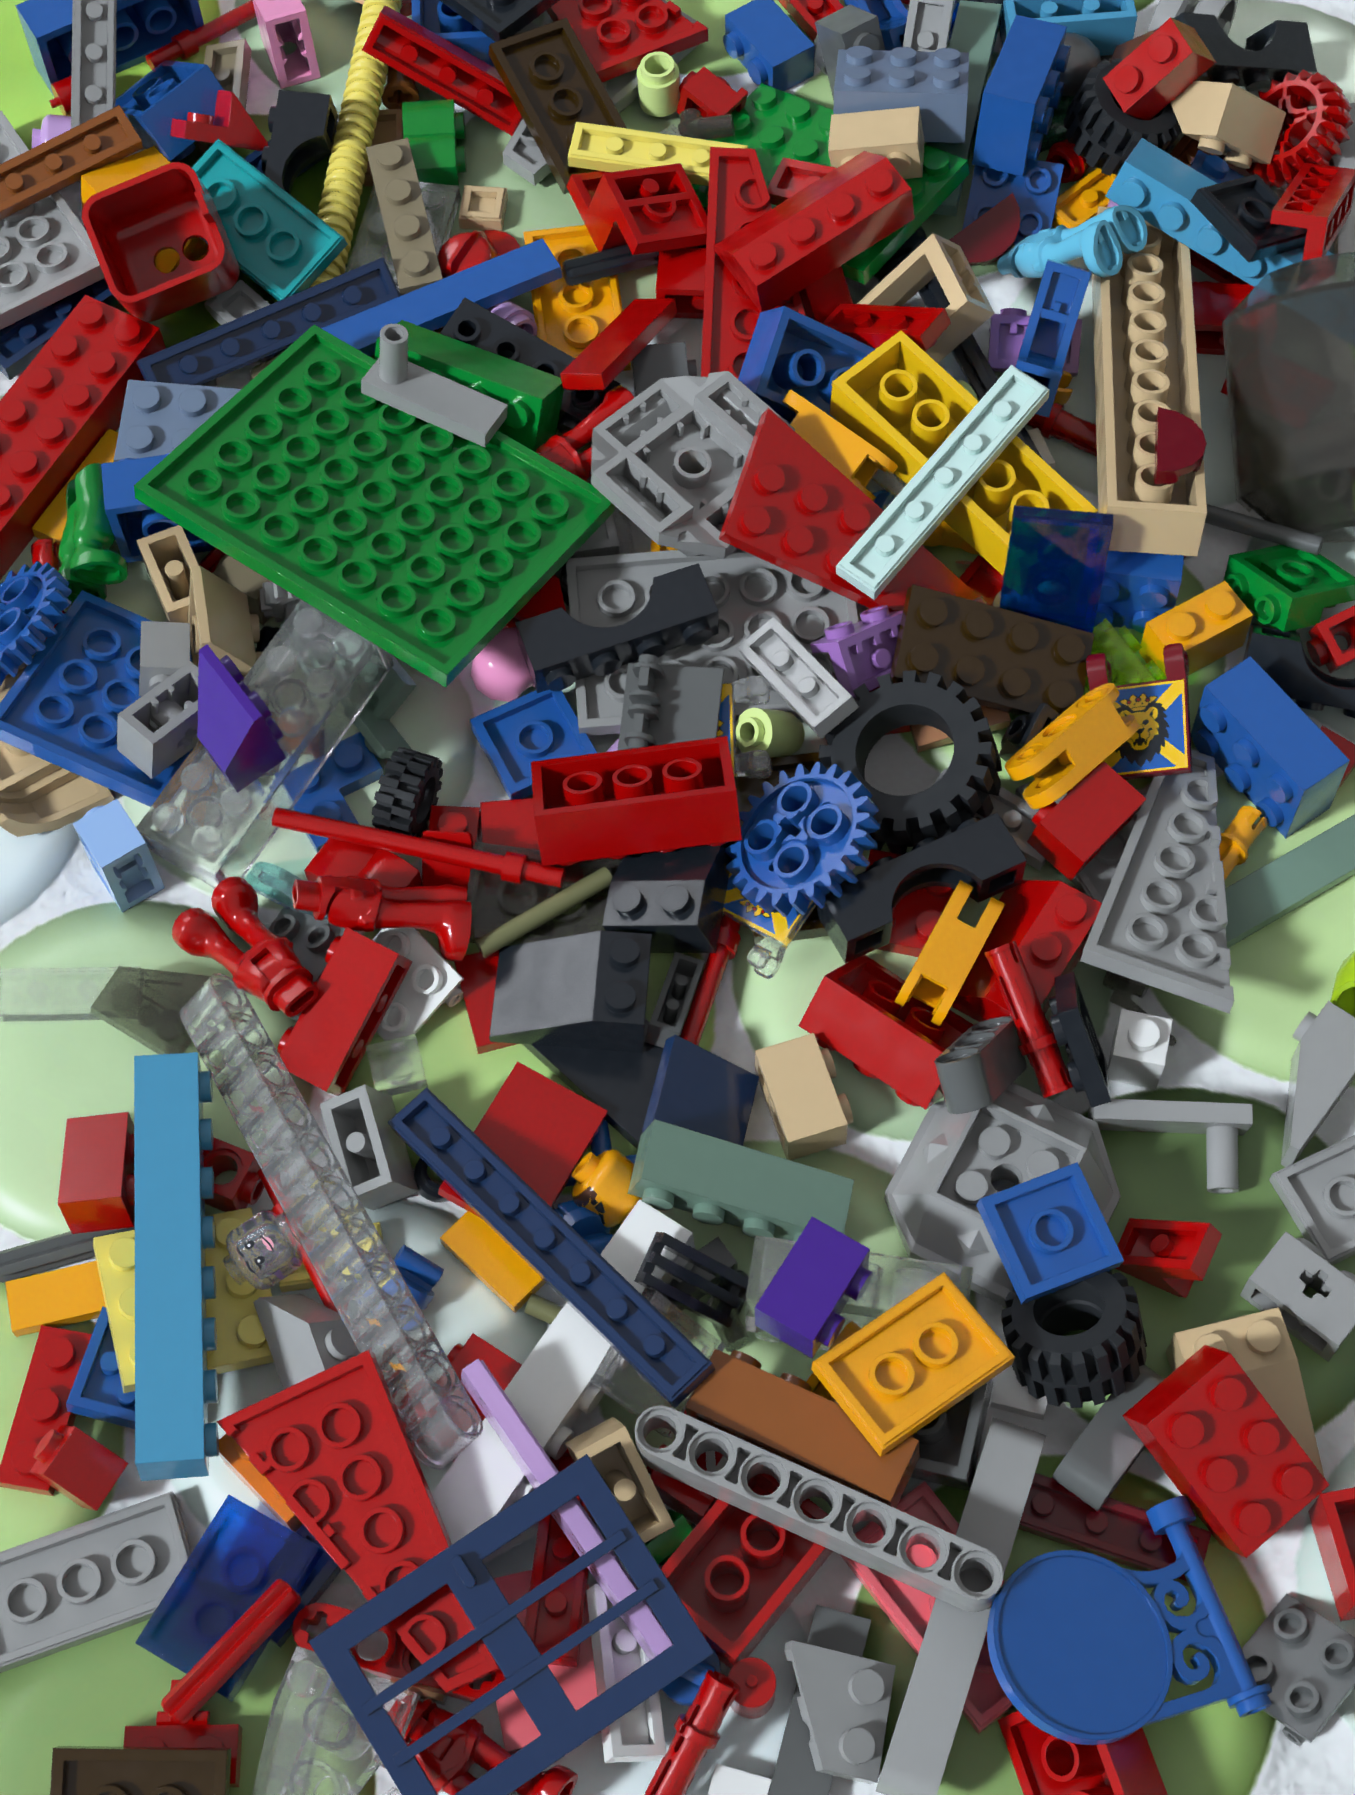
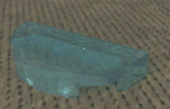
M260 861L253 864L245 875L244 879L251 884L256 893L285 908L313 915L311 911L294 909L292 901L293 884L295 879H302L272 863Z

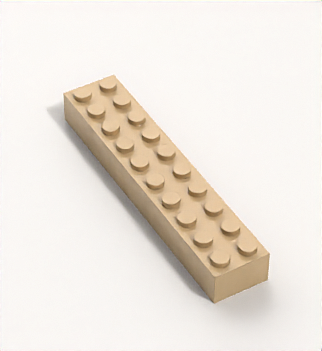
M1098 206L1097 215L1110 207ZM1145 221L1148 236L1143 250L1131 254L1122 252V267L1113 276L1103 278L1092 273L1100 550L1198 556L1207 516L1204 458L1197 472L1193 473L1192 471L1180 476L1179 482L1174 484H1154L1155 429L1158 407L1177 411L1192 419L1202 429L1190 248Z

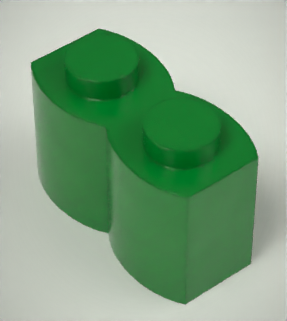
M454 99L403 102V139L408 138L420 189L459 187V173L467 172L465 146H458V139H465L466 137L464 113H456Z

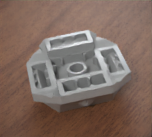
M729 371L709 373L708 377L678 376L661 378L593 428L591 485L656 544L675 548L686 556L707 555L725 559L738 548L719 540V536L762 413L769 408L794 431L795 429Z
M1012 1083L992 1104L973 1112L950 1114L945 1100L930 1106L885 1191L884 1199L891 1216H893L910 1260L939 1274L945 1272L951 1280L1006 1307L1005 1299L1008 1293L1015 1292V1289L976 1206L981 1198L999 1192L993 1187V1181L1006 1179L1018 1185L1078 1162L1107 1225L1119 1203L1121 1195L1097 1122L1047 1098H1043V1096L1018 1084Z

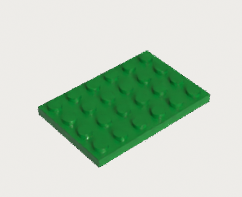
M761 83L747 97L745 107L740 112L734 110L725 119L724 127L719 132L713 131L705 140L748 145V148L755 149L768 188L783 157L831 167L828 146L833 110ZM924 144L923 177L904 179L912 189L915 219L842 264L844 276L866 285L970 174L968 160ZM691 184L708 215L709 186Z

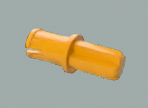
M1242 806L1226 830L1221 833L1219 852L1220 861H1223L1224 881L1236 865L1245 863L1249 856L1248 849L1258 835L1267 827L1266 817H1261L1257 824H1254L1262 814L1255 807Z

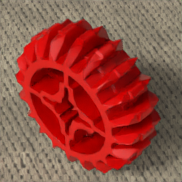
M1304 69L1298 76L1288 72L1282 83L1272 79L1271 89L1266 93L1258 91L1259 98L1286 112L1274 150H1279L1280 154L1273 155L1270 164L1251 163L1250 168L1246 169V171L1250 175L1257 174L1269 187L1274 185L1276 188L1285 190L1304 163L1329 166V161L1333 156H1342L1339 145L1350 140L1346 129L1354 123L1349 114L1352 107L1342 93L1343 90L1335 82H1331L1325 75H1321L1319 72L1313 74ZM1310 106H1317L1315 109H1308Z

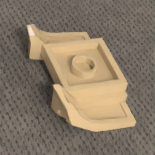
M25 663L19 666L17 676L14 678L10 674L5 676L0 686V702L27 667ZM0 741V826L9 833L21 837L57 830L82 818L92 808L106 805L115 800L109 788Z

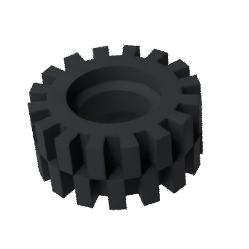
M399 747L397 751L392 753L391 761H387L384 767L385 775H381L378 782L381 784L380 789L376 791L374 800L377 802L372 808V815H374L372 825L375 828L421 838V833L427 829V821H430L431 805H437L439 799L436 796L437 792L441 790L442 782L439 780L443 775L440 758L405 747Z

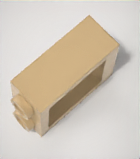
M933 233L857 304L903 306L936 276L950 303L945 309L951 324L940 335L936 344L924 352L935 362L939 363L994 314V311L961 247Z

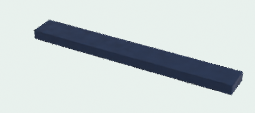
M427 1087L388 1121L391 1129L674 1408L715 1370L713 1363Z

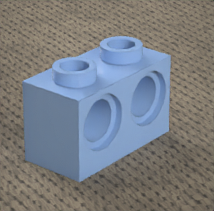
M118 799L105 806L101 805L92 808L82 819L73 823L95 872L122 913L165 888L145 840Z

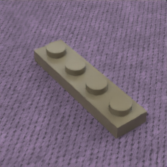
M408 138L365 147L401 296L443 279Z

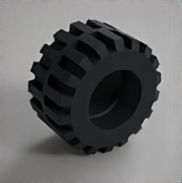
M1121 58L1112 59L1111 63L1104 60L1098 63L1097 67H1093L1089 71L1070 103L1064 119V128L1068 130L1065 134L1067 140L1075 144L1073 150L1078 156H1083L1087 160L1086 163L1093 168L1095 166L1102 170V173L1109 176L1119 173L1125 160L1141 138L1168 153L1182 131L1170 103L1151 120H1142L1123 112L1103 80V77L1122 61Z
M1112 1270L1106 1271L1022 1305L1016 1292H1009L1005 1299L1006 1309L1002 1310L1001 1321L1007 1347L1015 1356L1012 1368L1022 1387L1027 1386L1029 1394L1036 1399L1046 1396L1048 1404L1058 1407L1062 1402H1069L1070 1408H1083V1402L1093 1401L1094 1405L1106 1402L1105 1396L1111 1393L1116 1397L1126 1391L1125 1382L1134 1383L1139 1377V1366L1145 1365L1147 1358L1145 1348L1147 1343L1137 1294L1134 1287L1128 1285L1127 1278L1120 1272L1112 1274ZM1087 1330L1076 1335L1061 1336L1071 1331Z

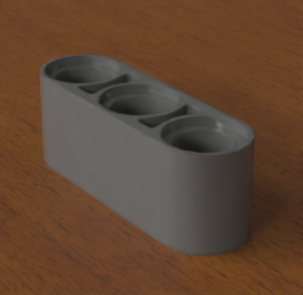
M1011 1016L991 1018L974 1024L935 1059L934 1063L947 1110L950 1114L973 1112L989 1106L1026 1070L1025 1056L1021 1055L1018 1048L1021 1045V1041Z
M1146 1365L1139 1366L1140 1375L1134 1383L1125 1382L1126 1391L1117 1397L1111 1393L1052 1475L1055 1481L1096 1511L1101 1509L1146 1447L1122 1416L1165 1379Z

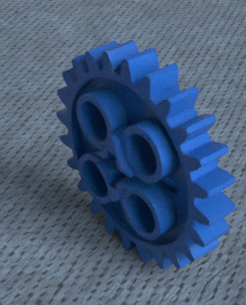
M36 561L31 568L24 564L17 574L12 570L9 571L5 581L0 583V686L6 675L10 674L13 678L17 676L19 666L22 663L30 665L32 663V656L37 651H43L46 648L44 644L45 639L57 634L58 631L54 628V625L66 618L62 611L71 605V601L67 598L72 593V590L68 587L69 582L47 562L42 565L39 561Z
M816 762L811 772L803 764H798L795 776L792 778L784 771H781L779 773V784L775 787L767 781L762 783L765 794L761 798L750 795L748 800L753 808L750 812H739L740 820L743 822L741 827L742 840L736 841L737 843L725 848V852L733 859L726 865V869L734 876L731 881L732 884L742 892L741 894L754 906L759 905L768 914L776 909L783 917H787L792 907H794L801 915H805L810 901H814L821 909L824 908L825 894L830 891L840 898L843 896L840 884L844 880L851 883L858 881L856 875L852 872L855 866L864 867L870 864L862 855L863 851L876 848L878 845L869 835L880 829V824L873 817L879 809L870 799L873 796L871 792L851 771L848 770L844 773L837 764H833L827 770L821 762Z

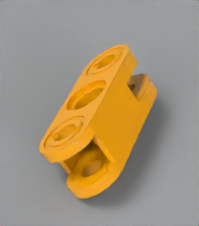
M789 390L782 402L797 414L790 423L795 432L874 501L876 497L865 487L878 469L894 474L899 466L884 453L808 400Z
M1114 683L1103 684L1083 695L1018 750L1004 765L1014 781L1023 780L1032 775L1035 778L1022 793L1031 809L1045 807L1066 794L1133 736L1140 727L1134 715L1121 717L1114 707L1113 703L1117 701L1120 694Z
M962 880L959 881L894 1001L904 1006L906 1001L909 1002L910 998L914 997L934 1008L931 1014L933 1015L931 1022L938 1026L942 1024L1005 905V903L991 897L974 928L958 920L957 917L973 889V886Z

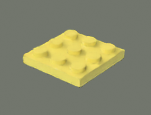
M252 1208L208 1215L214 1217L215 1248L205 1249L206 1266L215 1267L216 1299H206V1318L215 1317L217 1350L207 1351V1370L216 1369L217 1374L273 1363L274 1360L253 1303L259 1297L272 1296L266 1269L262 1264H260L262 1269H259V1266L254 1261L258 1256H263L262 1251L256 1244L254 1248L259 1254H256L252 1248L247 1250L244 1243H242L243 1241H241L244 1240L247 1244L251 1240L250 1235L244 1233V1230L253 1233L257 1231ZM135 1230L93 1238V1248L123 1393L135 1391ZM237 1243H238V1248H239L240 1252L244 1255V1257H242V1256L238 1253V1251H237ZM246 1261H248L250 1268L256 1273H253L249 1270Z

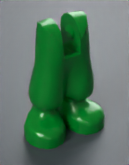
M92 463L81 469L76 474L75 479L68 483L66 488L67 521L59 545L58 557L61 561V567L58 572L69 582L68 587L72 590V593L67 598L71 601V605L82 590L106 600V585L119 584L128 577L127 561L117 552L108 550L113 546L115 537L104 507L101 464Z

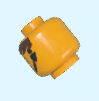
M607 1150L598 1156L592 1152L588 1153L576 1165L571 1174L576 1180L572 1190L574 1203L579 1207H584L598 1214L605 1227L622 1225L639 1199L642 1200L640 1197L627 1194L634 1163L618 1150Z

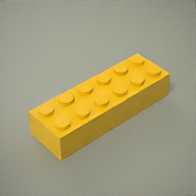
M900 330L832 381L830 414L839 423L894 461L899 466L894 474L907 485L979 401ZM1016 436L947 515L944 521L1019 592L1024 594L1086 544L1090 522H1095L1098 509Z

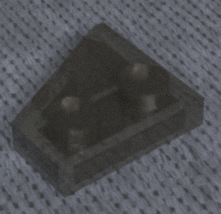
M119 966L91 1006L90 1013L157 1054L186 1053L229 988L231 981L224 977Z

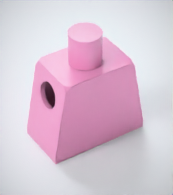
M252 0L262 42L280 88L283 89L321 78L308 17L302 1ZM285 42H292L297 45V49L295 52L286 55L282 46Z

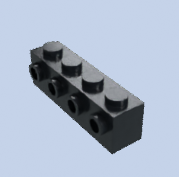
M465 297L440 333L560 378V373L575 359ZM613 380L604 390L564 389L557 429L562 434L573 429L603 403L604 396L609 390L621 385V383Z

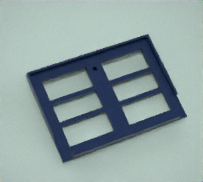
M588 1454L309 1641L402 1795H438L415 1756L512 1689L541 1735L454 1795L510 1794L714 1653ZM579 1495L606 1537V1540L512 1604H509L482 1560ZM611 1550H614L638 1587V1590L541 1655L517 1617V1614ZM448 1584L475 1629L377 1695L350 1649ZM645 1599L670 1637L673 1645L576 1711L548 1665ZM482 1639L506 1677V1680L408 1746L384 1705Z

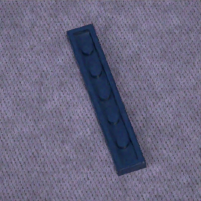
M382 257L140 359L136 363L145 381L203 385L287 349L313 325L320 328L326 327L401 295L386 261Z

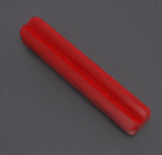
M277 1579L162 1699L161 1706L163 1710L176 1723L180 1725L187 1724L301 1603L300 1595L285 1580Z

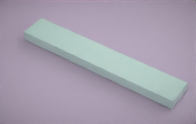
M1011 365L836 565V574L875 600L1047 401L1050 389Z

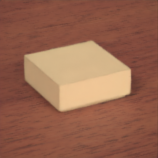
M464 185L458 217L460 229L503 231L508 202L507 188Z

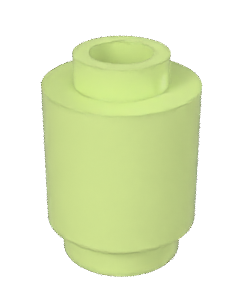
M658 51L647 54L643 57L637 68L639 105L646 114L653 117L671 115L677 111L680 99L679 67L673 58L665 52Z
M750 708L739 716L735 725L734 736L736 744L743 754L750 757L773 758L789 756L797 752L804 742L805 731L802 722L791 712Z

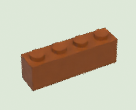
M714 1349L709 1360L713 1363L715 1370L693 1391L685 1407L687 1415L891 1507H897L920 1458L919 1440L911 1435L880 1457L833 1397L831 1400H828L811 1392L812 1387L795 1375L782 1373L780 1377H777L762 1370L761 1363L746 1353L733 1350L729 1355Z

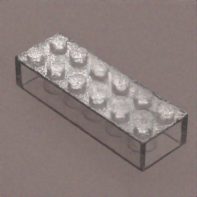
M300 600L243 681L251 692L255 690L272 713L271 718L284 735L277 742L286 759L237 793L212 761L199 740L136 827L150 851L213 888H216L222 880L228 877L238 876L244 878L279 828L272 826V816L275 808L293 809L394 666L390 653L303 600Z

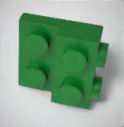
M1276 545L1229 555L1223 581L1229 584L1249 610L1254 611L1260 623L1269 624L1271 627H1276L1282 632L1296 631L1297 629L1314 626L1320 622L1323 608H1332L1337 604L1355 600V577L1321 554L1315 555L1284 545Z

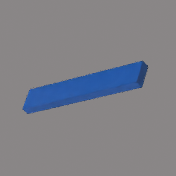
M542 238L321 329L366 355L373 356L375 355L376 340L380 336V330L385 325L397 324L404 320L434 331L447 324L464 297L487 309L563 278L561 266Z

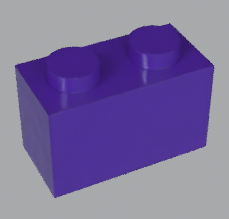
M812 1216L756 1304L755 1326L813 1359L821 1344L830 1347L837 1338L845 1322V1318L840 1313L848 1300L852 1298L858 1301L867 1289L873 1276V1272L868 1269L870 1249Z

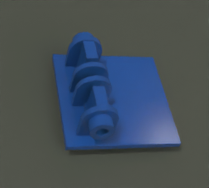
M1029 160L1023 177L975 165L962 230L1012 193L1020 208V229L1014 246L1030 235L1052 228L1064 164Z

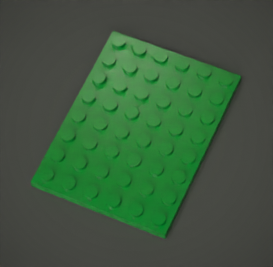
M313 325L134 485L135 499L442 686L447 687L614 513L615 505L590 483L498 430L486 447H483L362 394L361 380L377 360L320 327Z

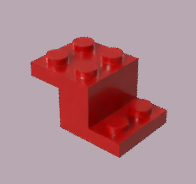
M681 163L616 172L596 171L572 174L566 187L598 251L627 244L632 255L706 245L707 214Z

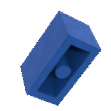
M753 0L725 15V35L723 36L725 49L733 59L737 58L742 63L755 84L760 85L763 83L781 91H786L814 76L815 45L773 0Z

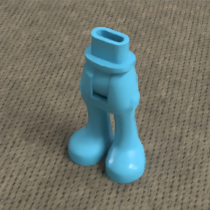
M1127 205L1110 207L1077 227L1067 228L1065 225H1059L1054 229H1044L1037 234L1024 238L998 260L997 268L1002 275L1012 274L1016 278H1042L1047 259L1067 264L1072 260L1083 258L1085 265L1094 275L1103 278L1117 274L1122 267V252L1131 254L1143 250L1147 243V226L1143 216L1133 207Z

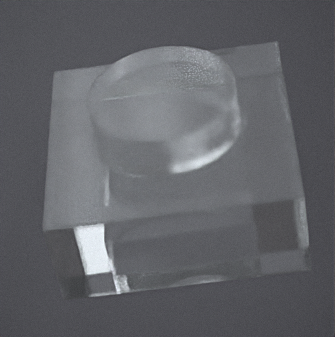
M416 1034L366 1045L375 1089L394 1096L428 1087Z

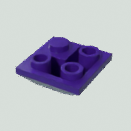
M208 644L199 649L197 737L212 761L238 793L286 759L277 742L284 735L271 718L272 713L255 690L251 692L243 682L245 680L229 656L225 655L219 660Z

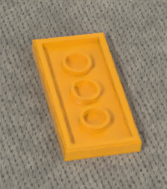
M586 225L523 232L525 245L543 238L561 266V271L562 263L565 260L598 252ZM618 275L574 286L567 285L563 277L531 290L534 319L537 325V337L574 358L623 311ZM631 363L623 371L631 370Z

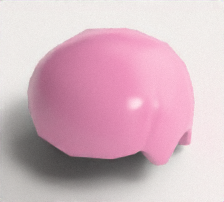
M504 627L472 660L471 678L476 689L492 700L510 702L519 698L521 693L531 686L535 688L519 647L516 627Z

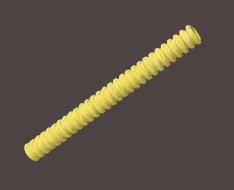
M365 0L362 6L360 24L357 29L358 34L355 38L353 56L350 61L351 66L346 80V89L343 93L341 111L338 116L339 121L334 135V144L331 148L329 166L326 171L327 177L324 180V189L321 194L322 199L319 203V212L317 213V217L342 235L348 245L309 288L346 272L348 253L351 248L350 242L353 239V230L356 225L355 219L358 215L360 196L363 192L362 185L365 182V173L368 168L367 163L369 160L365 147L372 146V140L375 135L374 129L377 126L379 107L382 102L381 97L386 83V74L388 73L387 64L367 54L362 49L383 7L388 6L400 13L402 0Z

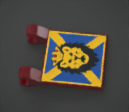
M1181 643L1168 644L1163 648L1167 679L1116 686L1120 693L1117 701L1113 703L1121 717L1134 715L1140 725L1133 736L1104 760L1125 780L1192 773L1188 690L1189 656L1184 651ZM1105 654L1088 655L1086 658V668L1090 691L1103 684L1112 683V666L1107 661Z

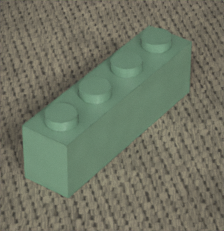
M654 1119L640 1137L627 1194L642 1198V1202L655 1209L669 1210L674 1207L691 1212L692 1217L699 1222L710 1225H720L723 1222L743 1228L742 1232L749 1237L761 1240H769L774 1237L791 1242L793 1247L812 1216L844 1234L854 1180Z

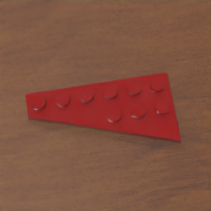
M560 0L546 10L553 22L567 18L601 82L636 70L643 57L649 53L659 51L671 56L708 41V28L699 21H696L694 24L681 15V8L671 1L664 3L662 0Z
M710 147L701 377H708L709 373L729 371L737 379L739 378L760 314L758 308L716 254L713 247L772 209L756 150L751 148ZM799 292L773 308L786 306L806 316Z
M768 408L762 413L719 540L870 609L887 605L889 612L902 611L904 609L907 589L913 584L987 604L923 545H921L875 600L836 574V565L882 514L883 510L771 409Z
M370 1350L362 1352L217 1421L227 1435L232 1437L249 1457L248 1460L259 1473L264 1475L284 1498L286 1505L341 1570H345L356 1583L368 1601L452 1545L374 1352ZM448 1584L389 1623L400 1635L401 1641L421 1664L475 1629ZM480 1639L430 1673V1675L445 1693H452L500 1670L483 1640Z

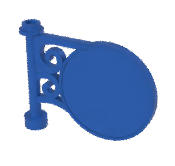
M1187 1496L1171 1498L1146 1511V1516L1154 1534H1167L1176 1554L1175 1562L1167 1567L1152 1571H1135L1122 1568L1092 1553L1059 1550L1044 1553L1027 1561L1012 1573L1001 1586L993 1600L987 1624V1643L990 1661L996 1678L1008 1699L1027 1720L1042 1731L1071 1743L1102 1745L1121 1740L1141 1727L1226 1700L1230 1709L1236 1708L1240 1718L1260 1712L1272 1705L1268 1696L1272 1692V1688L1269 1683L1257 1685L1188 1528V1525L1196 1520V1516ZM1184 1574L1195 1598L1196 1606L1193 1613L1189 1616H1175L1167 1610L1164 1603L1165 1596L1168 1595L1173 1598L1169 1606L1172 1611H1179L1188 1604L1190 1599L1187 1589L1181 1583L1175 1581ZM1147 1588H1153L1150 1594L1146 1591ZM1169 1632L1177 1633L1178 1635L1170 1640ZM1185 1648L1201 1651L1190 1658L1194 1669H1190L1184 1662L1183 1650ZM1210 1660L1214 1669V1680L1211 1687L1164 1702L1172 1675L1176 1681L1184 1685H1196L1208 1676Z

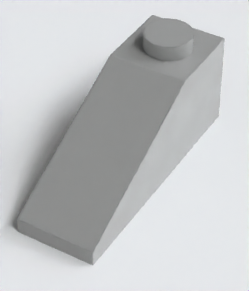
M1330 1001L1326 1003L1318 1016L1309 1011L1293 1034V1038L1298 1040L1299 1044L1291 1059L1281 1165L1284 1167L1296 1162L1355 1079V1017Z

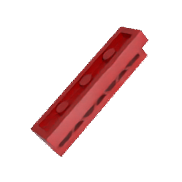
M1304 163L1272 209L1270 224L1307 229L1302 261L1321 263L1351 214L1355 190V169Z

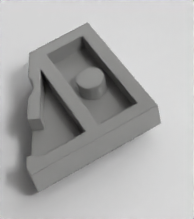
M795 1640L786 1642L784 1652L787 1662L792 1661L801 1695L796 1698L802 1720L807 1724L810 1731L809 1747L816 1771L867 1784L878 1783L896 1665Z

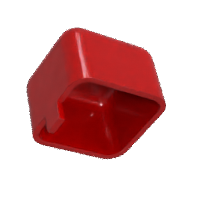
M181 162L166 164L98 192L85 202L82 209V220L112 295L130 315L145 322H153L230 290L238 281L239 265L214 201L200 178L189 165ZM194 237H201L208 243V253L199 261H191L184 255L186 242ZM165 249L177 251L180 257L178 267L170 273L160 272L155 265L157 255Z

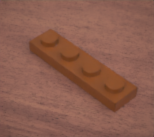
M118 105L0 164V220L81 180V175L121 160L143 149L142 140L121 106Z

